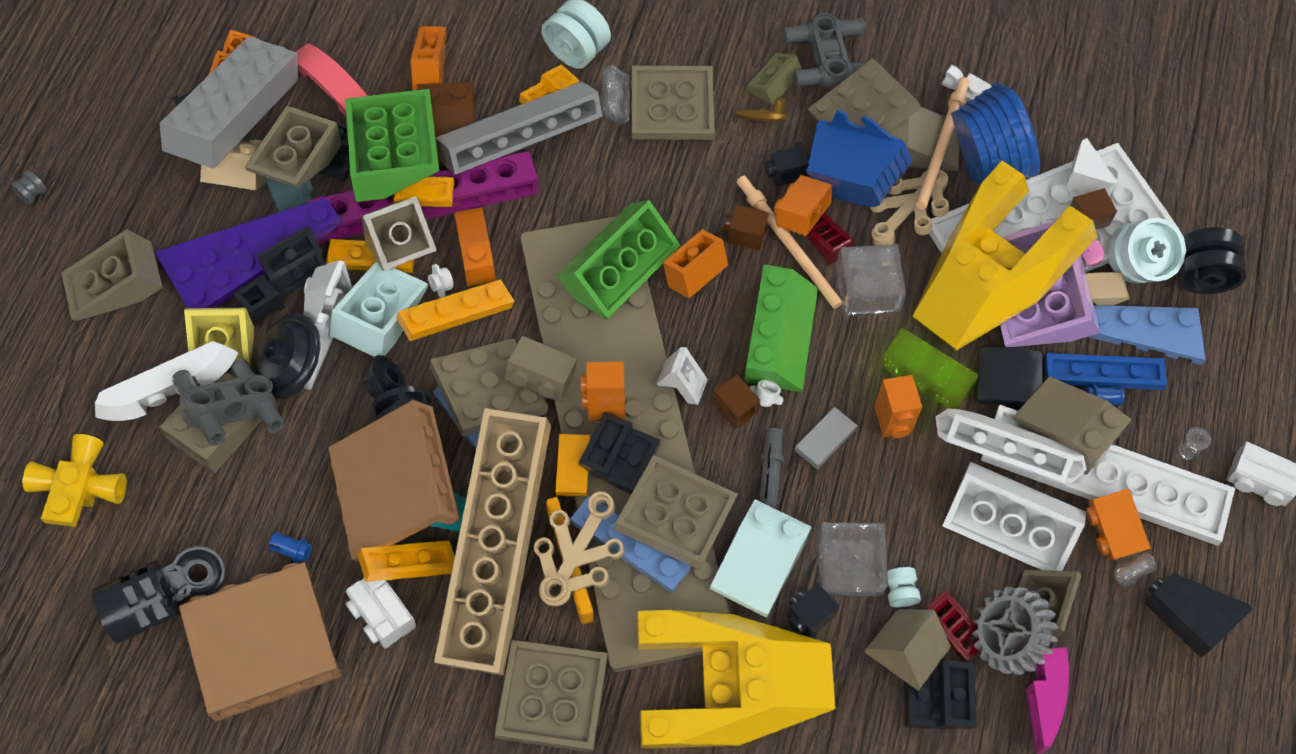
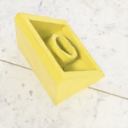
M186 308L184 310L188 352L214 341L237 351L238 354L235 360L245 359L248 365H251L255 327L246 308Z

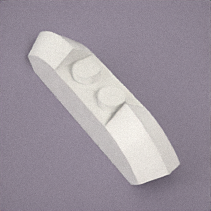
M212 341L105 389L99 393L96 399L95 417L111 421H124L144 416L147 412V406H159L167 401V397L176 393L179 394L172 382L174 373L180 370H188L196 384L199 383L200 386L211 384L217 381L230 368L238 352Z
M947 409L936 416L938 436L946 442L1063 483H1073L1087 470L1084 455L1047 437L977 413L959 409Z

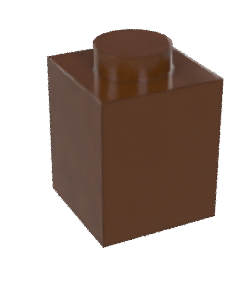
M1105 188L1075 196L1070 206L1093 220L1096 230L1110 226L1117 213Z
M736 204L733 215H727L724 230L728 231L727 243L760 251L767 229L769 213Z
M738 374L730 380H722L715 387L713 405L734 429H737L758 413L761 400Z

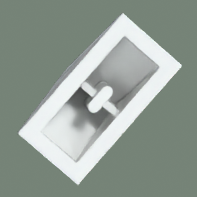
M1086 138L1082 140L1074 157L1066 187L1084 193L1105 188L1110 196L1117 180Z

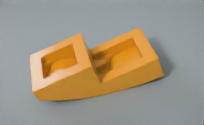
M561 64L542 74L540 83L520 93L519 102L524 104L579 83V79Z

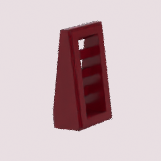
M823 213L819 219L820 222L813 226L806 237L827 263L831 265L851 253L855 242L840 226ZM823 226L826 228L820 233L816 232V230L822 228ZM828 234H831V237H830V238H828V239H826V240L823 238V237L827 236ZM836 241L838 244L832 247L830 244Z
M945 590L925 610H935L936 613L943 607L947 610L941 618L938 615L937 617L951 648L964 662H968L980 651L974 647L979 637H974L976 640L967 649L962 644L972 635V632L978 630V627L957 601ZM954 617L957 621L948 629L945 623ZM963 626L966 631L957 639L953 634Z

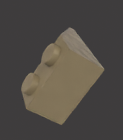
M286 106L246 164L245 169L298 188L328 166L341 147L342 143L337 122Z
M921 107L888 133L904 141L912 159V164L909 167L928 169L946 117ZM955 127L940 170L958 171L959 139Z
M128 229L61 273L71 319L74 321L142 302L163 288L152 243Z
M226 373L214 383L232 380L235 377ZM179 405L160 426V429L171 444L215 474L262 420L259 416L220 424L226 432V438L223 443L211 446L201 429L191 427L184 422V410Z
M1050 376L1013 417L1016 422L1029 432L1055 440L1084 455L1087 469L1083 472L1085 475L1103 457L1132 420L1107 400Z

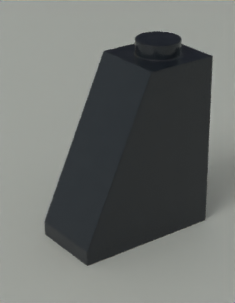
M1173 573L1166 581L1162 577L1158 578L1147 589L1151 595L1143 602L1200 658L1212 650L1253 610L1245 602L1176 573Z

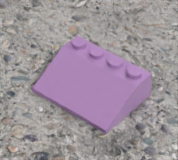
M1055 221L1002 238L1026 254ZM1081 255L1037 303L1000 324L1006 348L1071 342L1100 333Z

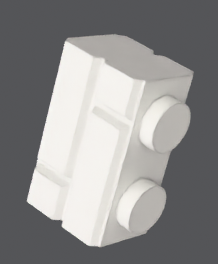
M1246 441L1237 451L1226 480L1233 483L1235 488L1242 492H1253L1264 497L1263 499L1271 505L1286 506L1296 495V463Z
M363 578V580L358 581L346 590L350 601L345 604L355 619L362 616L367 624L363 630L373 644L379 641L383 648H388L398 641L400 637L415 629L414 618L386 580L365 582V578Z

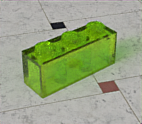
M904 328L900 329L882 356L883 363L886 364L884 368L897 377H900L901 374L904 376L913 375L917 390L922 393L928 390L936 395L935 401L947 409H950L952 406L959 409L978 381V374Z

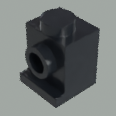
M801 142L795 143V148L780 149L775 153H771L770 160L764 162L766 175L768 178L772 177L775 187L797 182L800 175L808 176L806 171L809 166L808 158Z
M263 274L233 293L238 303L235 308H246L254 325L277 309L281 311L285 308L280 294Z

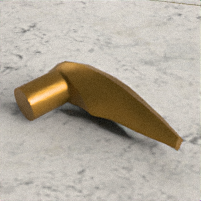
M776 98L773 110L736 111V115L755 121H783L788 118L783 113L786 100Z

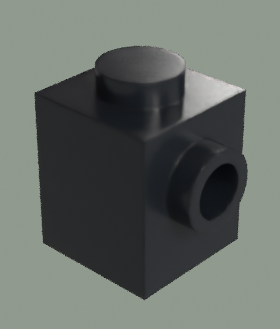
M817 583L806 593L801 590L789 601L791 606L787 614L789 618L788 623L797 634L801 635L803 633L804 636L811 638L836 616L840 606Z

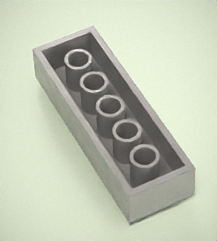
M248 36L159 123L162 151L214 169L298 80L297 52Z

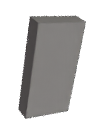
M834 407L796 445L794 451L818 470L853 434L858 425Z

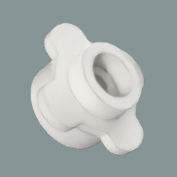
M437 264L432 265V274L428 276V282L434 292L437 291L439 297L442 298L446 296L445 291L453 288V279L446 267L440 269Z
M761 380L758 382L757 387H750L761 400L760 405L762 406L781 405L784 401L779 396L781 388L775 382Z

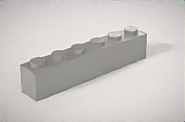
M582 81L436 137L441 163L456 175L602 117L599 94Z

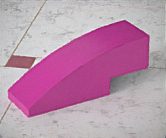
M1067 647L1051 648L1053 653L1050 655L1044 653L1043 657L1046 664H1036L1037 681H1033L1026 689L1036 754H1043L1051 747L1065 712L1069 689Z

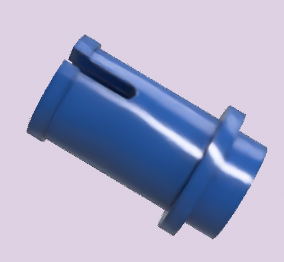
M1092 384L1084 389L1085 392L1107 400L1112 405L1122 406L1125 397L1122 387H1097L1096 384Z
M275 532L270 539L269 544L274 546L270 545L268 547L269 551L293 558L295 563L300 561L306 562L312 551V545L308 544L306 539L299 541L279 532Z

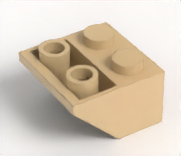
M263 140L240 141L214 169L201 165L200 182L256 190L265 185L267 177L245 169L246 164Z

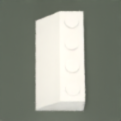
M970 462L942 526L1040 570L1062 571L1085 526L1086 512Z

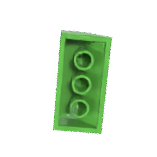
M650 200L630 203L556 276L573 299L603 319H608L663 264V261L671 256L681 245Z
M770 265L763 266L744 377L745 383L758 385L759 381L768 380L775 382L781 389L802 392L818 288L793 269Z

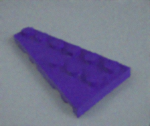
M325 197L154 253L187 308H217L234 296L233 293L262 274L265 276L257 259L258 254L306 226L310 227L315 239L319 240L343 224V222Z

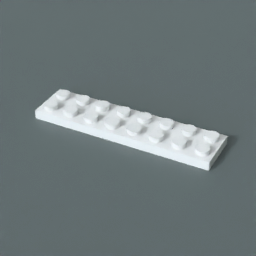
M999 405L994 417L995 420L1027 430L1013 419L1018 411ZM1115 445L1108 449L1087 475L1082 473L1073 483H1063L983 454L980 460L1089 500L1129 488L1140 518L1217 546L1223 540L1235 492L1234 487Z

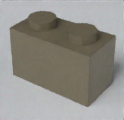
M522 336L508 360L505 380L512 382L516 386L539 393L545 398H551L560 402L574 377L578 358Z

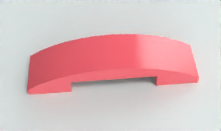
M307 43L296 51L298 54V72L304 77L308 75L337 103L338 109L345 116V99L367 96L362 88L339 64L317 47Z

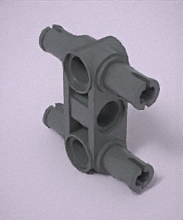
M821 13L814 20L807 22L806 25L783 28L785 44L808 42L811 44L817 67L794 70V83L796 87L819 84V86L831 91L867 63H851L848 60L843 37L864 35L865 24L863 18L840 20L831 14Z
M245 359L235 360L230 366L232 368L230 371L235 377L232 380L197 386L188 370L177 371L172 377V382L180 394L179 401L184 410V422L191 427L201 429L211 446L224 442L226 432L220 425L223 423L259 416L269 433L278 432L284 426V419L275 407L276 399L272 394V382L265 376L255 375Z

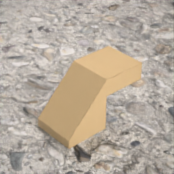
M1121 272L1086 273L1092 302L1096 305L1113 306L1130 299Z

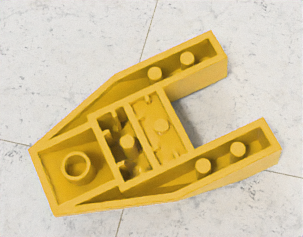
M1001 161L981 183L951 233L913 314L915 320L956 351L1037 303L1097 238L1093 220L1072 206H1069L1026 254L993 232L1030 192L1025 176L1004 161Z
M678 610L638 611L637 613L638 650L702 648L705 709L641 711V749L740 746L835 710L830 643L734 614Z

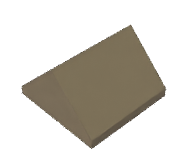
M417 196L362 216L365 244L383 271L437 251Z
M1024 570L1019 587L1039 593L1040 598L1050 603L1048 609L1056 614L1050 622L1056 623L1059 627L1052 631V636L1058 639L1065 630L1081 574L1074 571ZM1015 628V629H1012V630L1018 631V632H1020V633L1023 632V631L1020 630V629H1016V628Z
M897 609L866 648L865 653L919 691L946 655L951 645L935 610Z

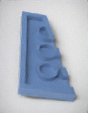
M1093 305L1100 333L1088 336L1090 338L1118 345L1123 342L1136 346L1138 350L1148 352L1151 349L1163 352L1167 357L1191 359V363L1202 365L1206 360L1198 308Z

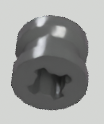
M25 170L22 173L20 180L9 184L12 191L29 206L35 202L36 196L48 191L44 183L29 170Z

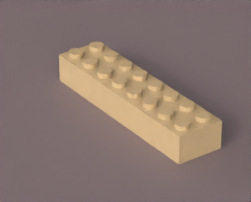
M484 408L434 663L505 676L551 425L546 417Z

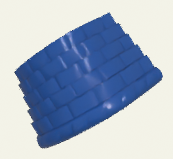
M994 83L991 85V88L975 96V99L966 102V105L958 107L959 110L951 112L971 180L980 185L1001 161L1022 173L1025 178L1036 177L1039 174L1040 156L1031 121L1022 100L1011 88L1000 83Z
M837 110L832 121H819L816 124L817 130L814 135L813 148L810 152L811 157L806 171L810 178L832 184V197L861 206H880L882 199H885L892 186L897 183L898 178H902L905 170L912 164L911 155L903 140L888 134L871 118L863 116L861 121L865 126H858L848 120L845 112Z

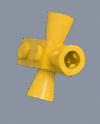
M85 434L73 435L71 461H59L57 470L35 462L27 464L23 474L24 491H50L41 517L44 523L76 527L82 506L93 507L95 497L115 504H120L123 501L127 487L125 474L98 475L92 468L104 445L100 439Z

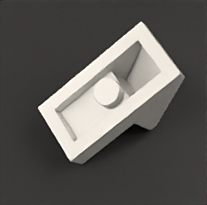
M680 347L665 361L657 385L677 388L688 404L698 405L708 379L688 349Z

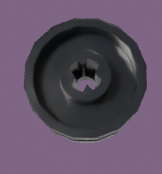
M1210 227L1198 229L1183 236L1186 253L1184 263L1179 269V281L1183 288L1197 294H1217L1233 290L1243 284L1246 279V266L1243 258L1245 255L1244 242L1238 232L1227 228Z

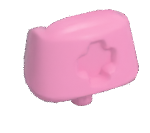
M1095 239L1081 256L1088 267L1095 266L1103 260L1104 250L1100 242Z

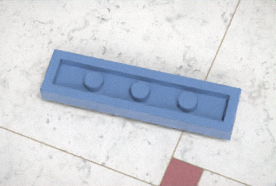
M591 496L587 497L570 519V523L579 530L583 528L591 513L588 508V501ZM601 503L597 506V511L599 512L607 510V507ZM614 512L609 518L603 519L592 539L601 545L606 544L610 539L620 540L625 548V553L621 559L673 594L691 570V566L614 530L615 523L619 517ZM613 544L609 551L617 554L620 551V546Z

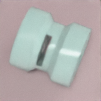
M900 567L885 572V583L890 587L888 600L891 607H908L921 601L920 592L915 587L917 575L914 568Z

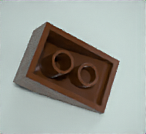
M472 81L417 84V90L430 89L435 138L476 122ZM437 148L439 171L447 170L448 168L441 163Z

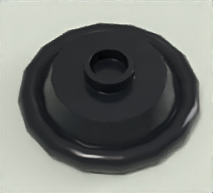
M302 313L287 314L276 321L265 334L258 351L256 372L257 375L265 376L272 382V394L275 399L289 398L298 393L313 375L321 348L319 330L313 319Z

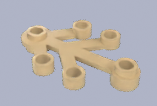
M939 170L931 193L933 199L931 203L932 214L936 217L946 216L949 212V203L943 196V191L948 185V175L943 170ZM927 171L919 178L907 180L898 178L897 183L894 184L897 186H892L888 192L889 194L896 195L904 190L917 189L915 193L887 197L882 199L880 206L870 207L873 212L900 207L886 223H878L873 228L872 241L876 247L888 248L892 246L895 242L894 231L913 211L916 218L914 221L915 232L919 235H927L931 232L932 221L927 216L926 209L916 207Z
M597 492L590 497L588 508L591 513L574 544L568 529L570 519L566 512L556 510L551 514L550 524L556 530L564 559L558 572L552 558L554 553L553 543L548 538H540L535 542L534 551L540 557L545 575L539 586V594L546 604L560 606L568 601L573 591L593 585L597 588H602L608 584L609 574L603 567H594L589 574L570 578L576 567L608 557L617 560L625 553L624 545L618 539H610L604 545L586 550L601 521L609 518L615 510L614 501L608 493ZM600 503L608 504V508L604 512L597 511V506ZM564 516L565 522L562 525H555L556 517ZM543 543L549 544V550L546 553L539 552V547ZM613 544L620 546V551L617 554L609 553V548ZM598 572L605 574L604 580L601 582L594 581V575ZM556 585L560 586V594L552 596L550 593L551 588Z

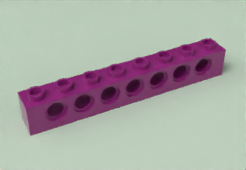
M530 151L513 153L506 157L497 158L456 175L447 169L428 176L454 178L452 207H420L426 220L453 214L456 211L475 209L539 194L538 178ZM353 189L347 190L344 193L320 196L307 201V203L326 197L337 214L343 213L338 215L343 224L317 240L318 244L329 242L330 239H343L364 234L363 215L395 204L393 202L394 194L385 199L356 202Z

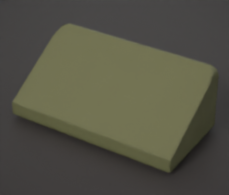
M775 53L747 85V91L773 105L775 99L780 98L794 82V70H802L797 56Z

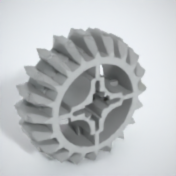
M1009 586L1005 587L1004 591H994V598H984L985 608H977L981 616L980 619L972 620L978 625V630L971 634L976 638L979 637L974 647L982 651L980 658L988 661L991 668L1001 670L1002 673L1022 675L1025 670L1029 672L1036 671V664H1046L1043 655L1044 653L1049 655L1053 653L1049 644L1050 642L1058 641L1055 636H1052V631L1059 627L1056 623L1050 622L1056 614L1048 609L1050 603L1040 598L1039 593L1028 591L1024 587L1014 588ZM1007 628H1016L1022 630L1023 632H1011L1007 631Z

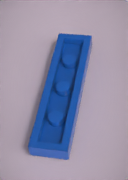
M1046 353L1044 357L1045 381L1050 376L1071 386L1089 387L1092 384H1096L1097 387H1122L1125 389L1164 390L1167 386L1165 360L1161 358Z

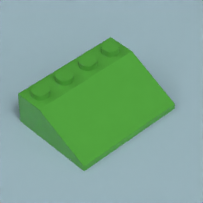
M430 89L345 99L350 174L356 202L385 199L439 171Z

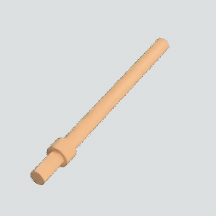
M960 78L955 92L950 96L948 102L949 110L916 202V207L919 209L927 208L955 127L951 112L959 110L958 107L965 105L967 100L966 92L970 83L968 78Z
M746 176L740 177L736 183L748 197L747 202L753 209L769 213V226L833 309L841 306L843 301L788 230L776 226V215H774V212L766 203L767 199L760 190H756Z

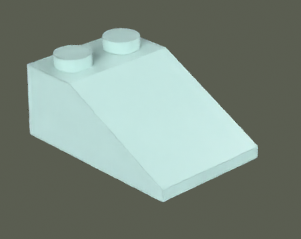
M376 261L332 310L330 336L374 357L377 355L385 356L397 342L403 331L396 319L398 311L417 306L428 288V283L396 268L383 271Z
M755 499L730 545L710 586V590L767 618L805 546L811 526Z

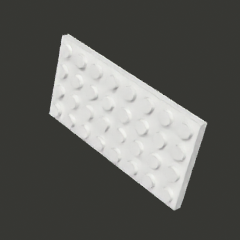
M1118 143L1096 151L1117 180L1109 196L1117 213L1110 226L1096 230V239L1104 250V258L1101 263L1088 267L1081 256L1085 273L1109 263L1107 253L1109 240L1115 230L1123 224L1158 217L1169 220L1177 226ZM1073 161L1026 180L1030 192L993 232L1001 237H1005L1057 220L1070 206L1073 197L1086 194L1066 187ZM969 204L948 212L946 216L931 219L932 230L929 235L941 253Z

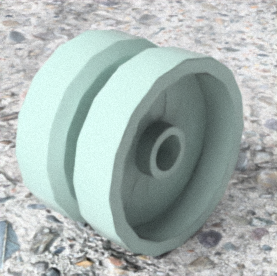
M567 0L557 10V13H554L542 25L541 31L549 49L561 61L571 67L583 69L611 39V32L604 17L595 7L584 0Z
M1156 217L1125 223L1116 229L1109 240L1107 253L1109 264L1113 271L1121 272L1124 281L1138 284L1167 280L1178 273L1184 263L1186 247L1184 237L1178 227L1169 220Z

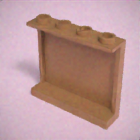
M412 400L328 447L331 467L337 486L336 492L343 515L342 521L348 539V550L352 560L359 562L357 555L361 548L393 545L437 521L450 525L460 520L433 407Z
M305 562L285 565L281 568V571L272 574L256 575L249 582L241 585L231 584L224 586L219 592L209 596L199 595L192 597L186 604L179 606L206 710L215 722L342 677L311 582V574Z

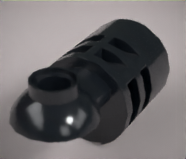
M377 355L372 359L368 374L363 378V384L366 391L375 398L372 403L375 420L382 418L412 400L431 406L429 392L413 389V386H406L401 369L391 359L384 355Z
M195 546L182 551L168 565L161 567L155 560L148 563L144 568H137L130 571V574L124 577L119 576L93 588L92 598L105 630L112 640L119 644L147 631L152 626L162 624L163 621L169 618L173 619L181 615L178 601L199 595L209 596L218 590L224 581L225 567L223 560L217 552L208 547ZM194 564H202L207 568L208 572L204 576L198 577L192 575L189 568Z

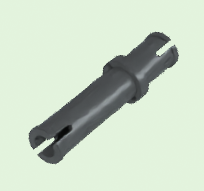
M769 428L765 430L764 453L760 456V463L763 466L759 501L777 510L780 471L785 460L782 455L785 433L781 429Z

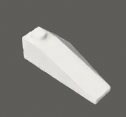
M340 260L316 267L313 276L307 279L304 287V315L313 319L319 330L321 343L317 366L311 379L304 386L308 390H311L333 339L330 336L332 310L352 289L345 262Z

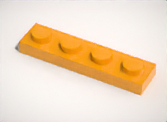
M500 279L398 311L396 319L409 341L511 309L515 301Z

